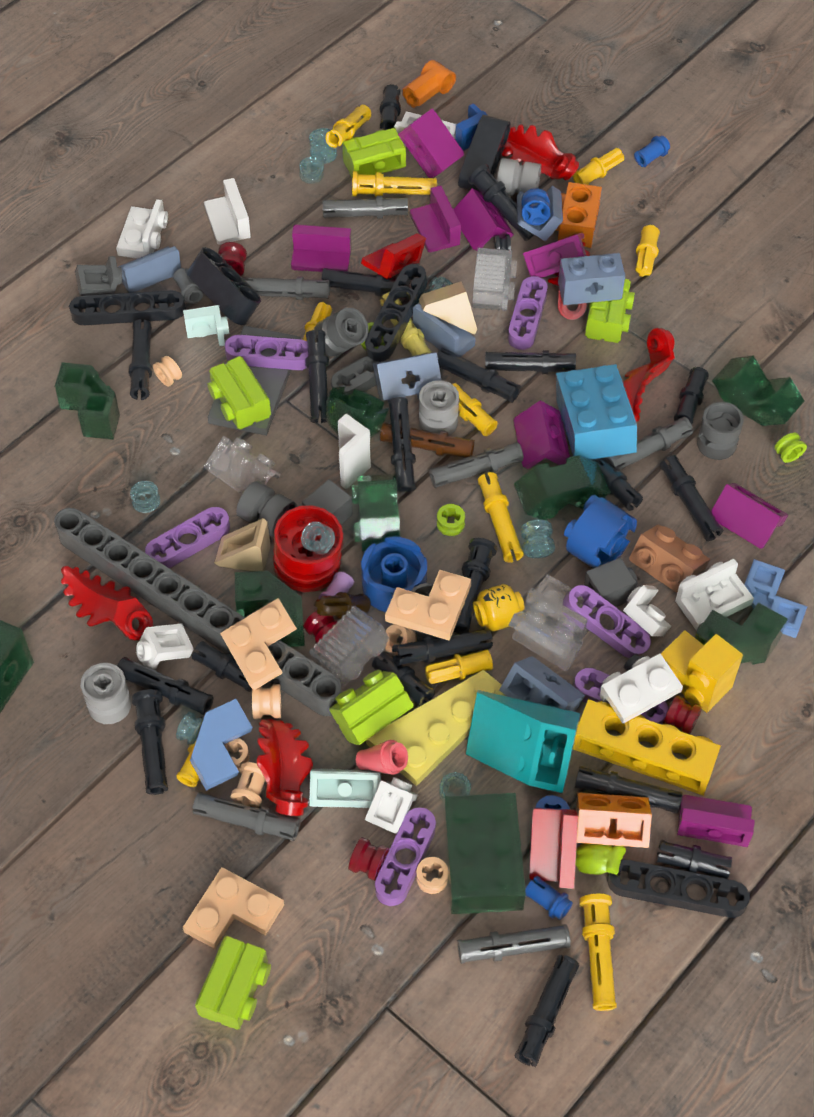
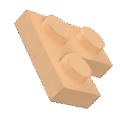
M439 569L429 596L396 587L385 614V621L450 641L470 590L471 579Z
M277 598L220 634L254 691L283 673L268 646L297 628L281 601Z
M221 867L184 924L183 930L184 933L213 949H216L234 919L266 936L284 907V900Z

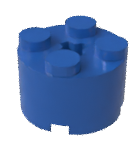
M592 495L585 503L584 512L579 519H574L567 525L564 536L568 538L566 550L591 568H596L620 558L630 543L625 537L629 530L635 532L637 520L607 499Z
M402 537L385 538V542L377 545L374 543L369 546L361 561L363 594L368 596L371 606L386 612L396 587L411 591L414 587L427 583V560L422 554L421 548L413 541Z

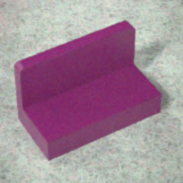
M430 109L398 134L428 178L436 177L464 156V151L434 109Z
M442 186L430 188V204L410 210V217L418 233L426 238L424 246L429 253L460 245L461 224Z
M472 188L453 210L461 224V231L473 250L479 251L495 235L504 238L506 234H509L511 238L514 233L496 206L485 202L483 199L484 195Z
M294 224L292 231V270L323 272L324 268L340 271L349 270L352 250L351 228Z
M583 232L523 253L530 277L537 276L542 278L559 272L560 259L587 256L581 240L585 238Z
M540 400L514 418L517 441L523 452V467L529 469L545 458L560 466L571 461L559 410Z
M737 483L726 484L711 510L720 525L760 549L766 546L776 527L783 526L788 517L787 513Z
M683 795L677 835L748 847L754 833L755 820L751 819L752 807L744 804Z

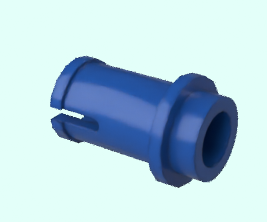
M662 135L654 136L648 145L634 153L636 162L641 167H646L659 156H666L670 149V143Z
M539 876L534 877L533 881H530L524 892L525 896L549 912L548 916L552 919L555 917L559 920L563 919L573 904L568 899L569 895L567 893H559L541 880Z

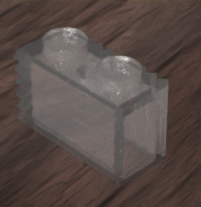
M478 248L472 301L474 309L485 308L492 311L494 309L506 311L508 300H514L515 283L510 282V278H516L517 261L512 260L513 250Z
M352 606L351 610L347 611V614L343 615L336 625H333L328 634H324L323 639H319L314 648L309 650V654L316 664L335 675L339 679L341 686L344 687L350 680H355L361 675L363 666L373 656L380 655L390 639L380 623L358 607Z

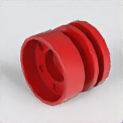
M313 505L295 507L286 511L281 516L274 530L273 565L274 572L283 584L290 589L300 592H316L330 585L335 573L339 572L341 566L343 532L337 518L326 509Z

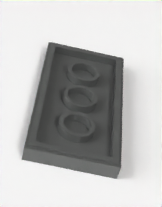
M245 325L240 334L301 340L300 336ZM267 348L261 354L270 357L275 355L277 351ZM249 366L270 400L271 415L269 418L258 423L254 422L253 425L241 430L267 436L291 370ZM220 399L214 400L208 414V423L240 430L236 427L233 420L227 421L221 410L220 405L222 402Z

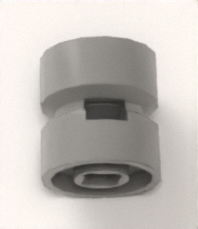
M502 158L497 181H502L505 184V191L509 196H513L515 192L519 194L520 191L525 193L530 189L539 188L541 164L525 162L521 166L518 160Z
M442 380L429 382L421 388L419 393V427L421 430L439 434L441 431H445L450 436L456 431L458 426L459 392L449 382Z
M99 663L86 670L81 678L80 687L90 716L96 722L102 724H114L121 721L128 715L131 709V697L123 671L111 663Z

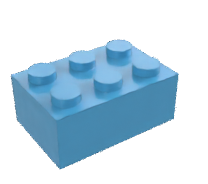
M616 364L556 373V401L575 462L637 452V423Z

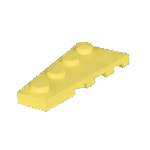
M482 670L390 723L367 739L366 744L369 747H373L388 740L402 743L408 752V763L400 773L417 786L469 735L477 691L481 690L506 696L499 691L502 684Z

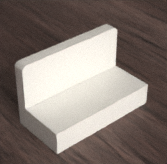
M234 178L223 180L225 197L204 202L216 242L219 245L251 238L249 217Z
M345 414L338 420L340 482L341 486L347 489L371 468L370 430L348 414Z

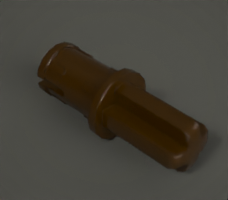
M339 592L334 596H322L321 599L315 601L314 606L317 607V614L320 616L335 615L338 618H347L353 614L364 615L368 613L371 603L367 595H349L346 592Z

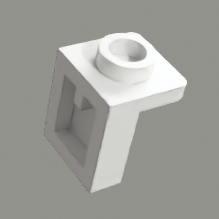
M650 585L637 587L627 599L629 603L623 611L651 636H664L671 628V625L664 620L666 615L659 608L649 604L657 594L658 589Z
M182 623L146 627L136 646L138 659L144 666L156 670L160 661L189 658L194 650Z
M393 777L391 782L381 781L365 820L397 834L406 814L409 812L412 802L416 801L418 794L410 791L413 785Z

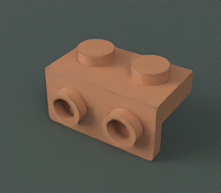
M659 524L640 535L629 557L630 562L676 593L680 583L686 577L697 575L705 570L711 560L702 554L700 548L693 544H687L678 538L673 530Z

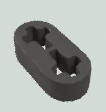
M366 356L336 372L331 378L333 396L338 400L348 401L376 386L375 374L371 372L374 371L373 364L379 362L373 361Z

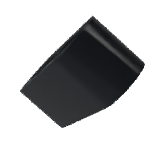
M482 115L460 172L458 181L460 188L467 190L473 188L480 192L474 184L471 185L467 180L472 172L482 164L486 163L489 166L490 173L493 176L495 175L509 136L510 121Z
M203 247L187 271L189 278L215 305H219V309L227 318L238 325H246L261 302L260 296L221 255L210 248Z

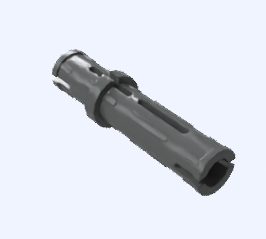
M377 196L376 199L323 200V217L377 216V219H383V216L388 215L408 216V197L382 198V196Z
M242 277L259 296L296 297V300L310 297L329 299L330 280L304 279V277H297L296 279Z
M681 417L667 426L654 428L652 433L638 439L636 453L604 458L616 471H619L656 451H665L676 441L692 435V425L686 417Z
M518 442L493 450L492 448L484 449V453L429 469L430 479L433 487L438 488L488 471L497 472L498 468L522 462L524 460L523 452Z
M198 792L193 804V814L206 816L222 822L255 830V833L263 836L266 833L290 841H295L300 827L299 818L271 812V808L265 806L261 809L203 792Z
M567 924L499 934L498 931H494L485 937L457 940L461 964L493 958L494 962L502 961V957L570 948L571 946ZM547 938V940L518 944L523 941ZM503 944H509L508 946L492 947V948H487V949H481V950H480V948H482V947H489V946H498V945H503Z

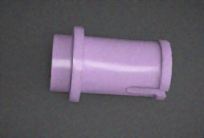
M336 572L326 592H322L319 595V599L322 596H334L339 592L348 593L354 584L353 578L344 572Z

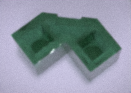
M754 355L732 358L712 380L719 391V395L725 402L735 405L743 415L762 426L785 424L805 401L791 377L767 379Z
M62 362L54 386L60 409L78 411L83 437L113 440L120 418L115 392L101 380L98 372L92 365Z
M577 455L567 458V464L551 468L548 463L536 465L514 483L525 514L546 521L556 516L558 511L567 504L583 509L585 503L592 495L605 498L611 492L598 463Z
M395 474L357 476V485H351L352 504H359L360 522L354 523L355 542H361L362 551H366L374 543L377 545L385 542V538L400 537L397 483Z
M269 571L235 572V603L237 613L246 618L279 598L297 628L281 638L280 641L290 647L305 646L302 597Z
M759 602L742 626L712 610L696 632L695 638L705 645L717 634L743 654L741 663L751 662L752 665L765 663L780 641L788 618Z

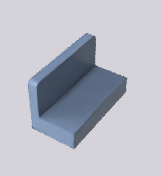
M551 186L546 192L550 198V217L541 225H530L524 221L521 204L524 192L520 191L517 195L518 224L544 241L563 222L561 191L554 186ZM539 203L531 204V206H537Z
M168 246L118 267L122 269L123 285L128 293H134L173 277L175 271L181 268V263L176 246L171 248Z
M418 303L413 306V323L415 327L420 329L424 334V338L440 351L441 348H444L461 357L475 346V337L466 330L423 311Z

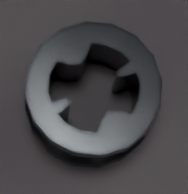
M506 234L504 238H500L499 235L494 236L496 261H500L501 258L511 260V239L509 234Z

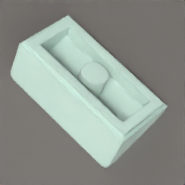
M312 769L310 771V806L370 808L381 782V773L370 770Z

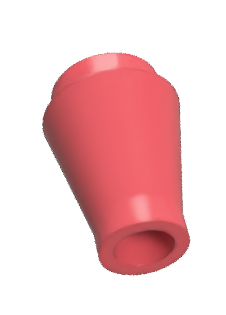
M388 740L371 748L360 750L356 755V764L360 770H370L390 775L398 774L408 763V752L405 746L395 740Z

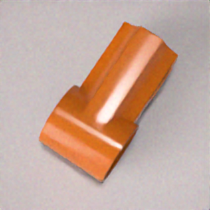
M430 60L423 67L421 75L403 88V97L411 107L421 106L438 92L441 94L448 93L456 82V74L436 60Z

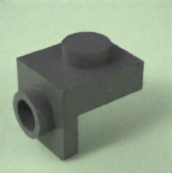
M109 256L106 265H77L75 270L79 296L115 294L117 285L122 282V269L117 267L115 256Z

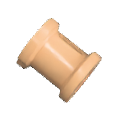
M242 763L239 770L242 775L237 789L232 790L230 798L234 802L258 808L262 802L260 794L265 778L256 763Z

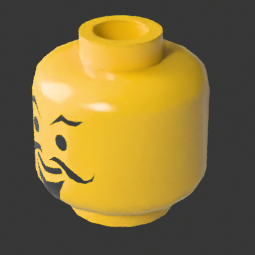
M506 584L482 590L477 595V601L473 602L474 614L478 624L481 627L485 626L492 632L516 625L520 621V611L525 609L521 594L518 591L514 592Z

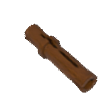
M383 423L380 441L392 443L391 424ZM410 428V436L424 439L423 441L411 439V447L434 451L438 456L449 454L467 458L473 455L475 440L449 436L448 432L441 431L439 434ZM431 441L453 444L455 447L431 443Z

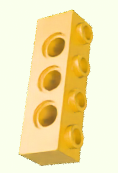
M588 699L577 727L573 750L704 796L721 745L713 743L704 736H692L681 732L675 726L669 724L661 725L649 721L641 714L622 724L609 703L595 702ZM616 730L621 735L613 736L610 735L607 731ZM640 742H650L654 747H644ZM681 753L687 759H678L673 754Z

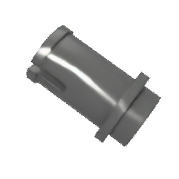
M180 268L173 274V279L180 288L184 301L195 304L202 299L203 292L186 274L188 268Z

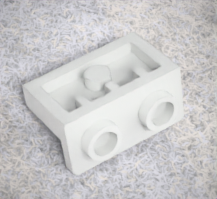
M156 199L153 209L131 206L116 247L118 256L138 259L153 253L155 249H159L162 228L165 229L168 223V212L164 211L162 200Z

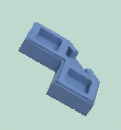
M754 559L744 584L754 597L751 606L765 628L796 638L807 606L776 596L785 570Z
M237 699L205 713L190 762L206 790L238 775L239 771L224 744L250 733L253 727Z

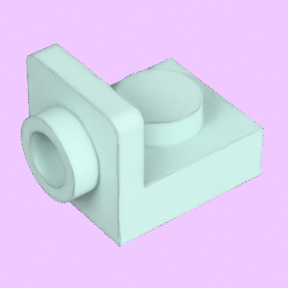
M219 305L183 310L188 338L217 334L219 346H225L224 335L229 334L227 316L221 317Z

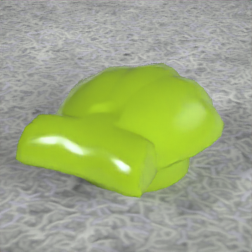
M581 843L576 848L575 866L578 867L580 872L585 874L601 875L608 872L617 875L626 848L616 845Z

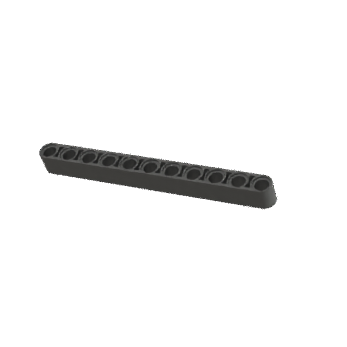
M65 508L56 514L54 523L60 543L65 548L121 585L130 587L133 593L177 622L182 623V625L226 654H232L220 633L245 617L80 510ZM169 591H175L171 594H165ZM193 608H200L196 611H190ZM220 624H225V625H226V626L221 627V628H216V626H217V625H220ZM280 640L268 646L274 658L279 659L277 663L283 672L269 682L280 684L282 691L317 714L332 716L329 708L337 703L335 698L342 693L339 679ZM298 675L306 676L304 679L301 680L293 679L295 676ZM323 693L333 694L331 697L327 698L320 696Z

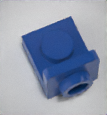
M474 103L468 106V119L456 124L455 140L463 151L470 148L482 115H487L486 112L481 111Z

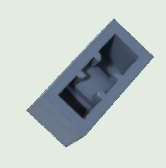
M620 253L560 259L558 284L563 305L622 299L625 272Z
M434 352L373 364L379 400L389 401L392 398H406L405 396L417 394L419 399V393L424 385L432 381H441L437 353ZM407 371L409 375L415 376V380L410 382V387L408 384H403L401 378L406 377Z
M533 656L515 662L499 689L507 697L573 712L577 711L586 696Z

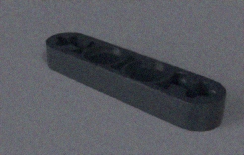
M410 264L400 271L365 340L367 355L371 360L381 362L392 356L413 315V306L419 303V298L427 287V275L423 266ZM409 280H413L411 283V288H409ZM400 297H407L410 299V301L405 305H398L395 303V301ZM390 319H395L399 322L392 328L383 326ZM382 336L384 337V338H383L384 346H383V345H380L381 342H382Z
M173 290L79 296L74 298L69 305L74 323L84 326L133 323L141 319V322H144V320H175L184 315L183 310H186L183 295ZM141 303L150 305L148 309L143 311L135 309ZM111 305H117L121 307L118 311L113 313L105 311V309Z
M621 860L619 873L617 875L609 873L607 877L608 886L616 895L728 918L741 916L745 912L750 900L748 889L740 882L632 860ZM621 871L628 873L629 881L627 885L620 883L621 880L618 876L621 875ZM641 874L646 875L643 889L638 888ZM655 877H662L668 881L670 889L665 893H658L652 889L650 881ZM691 884L700 885L704 888L706 897L701 900L691 899L686 892V888ZM713 888L718 889L715 903L710 902L714 892ZM729 893H734L736 900H738L735 906L729 905V899H727Z

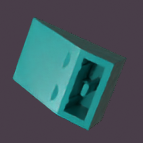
M478 690L466 755L529 786L563 793L580 713Z

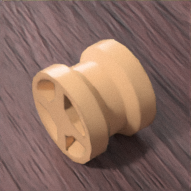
M273 684L270 688L259 687L254 691L252 689L253 719H261L264 715L281 718L280 684Z

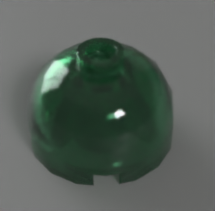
M333 387L329 392L325 407L326 420L331 429L338 433V420L345 414H348L370 430V438L374 437L382 428L389 408L383 409L384 402L361 390L354 389L353 394L343 393L345 387Z

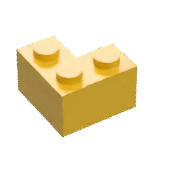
M685 630L661 653L682 684L681 693L691 705L698 704L702 706V710L706 713L733 687L743 657L741 652L717 634L703 645Z

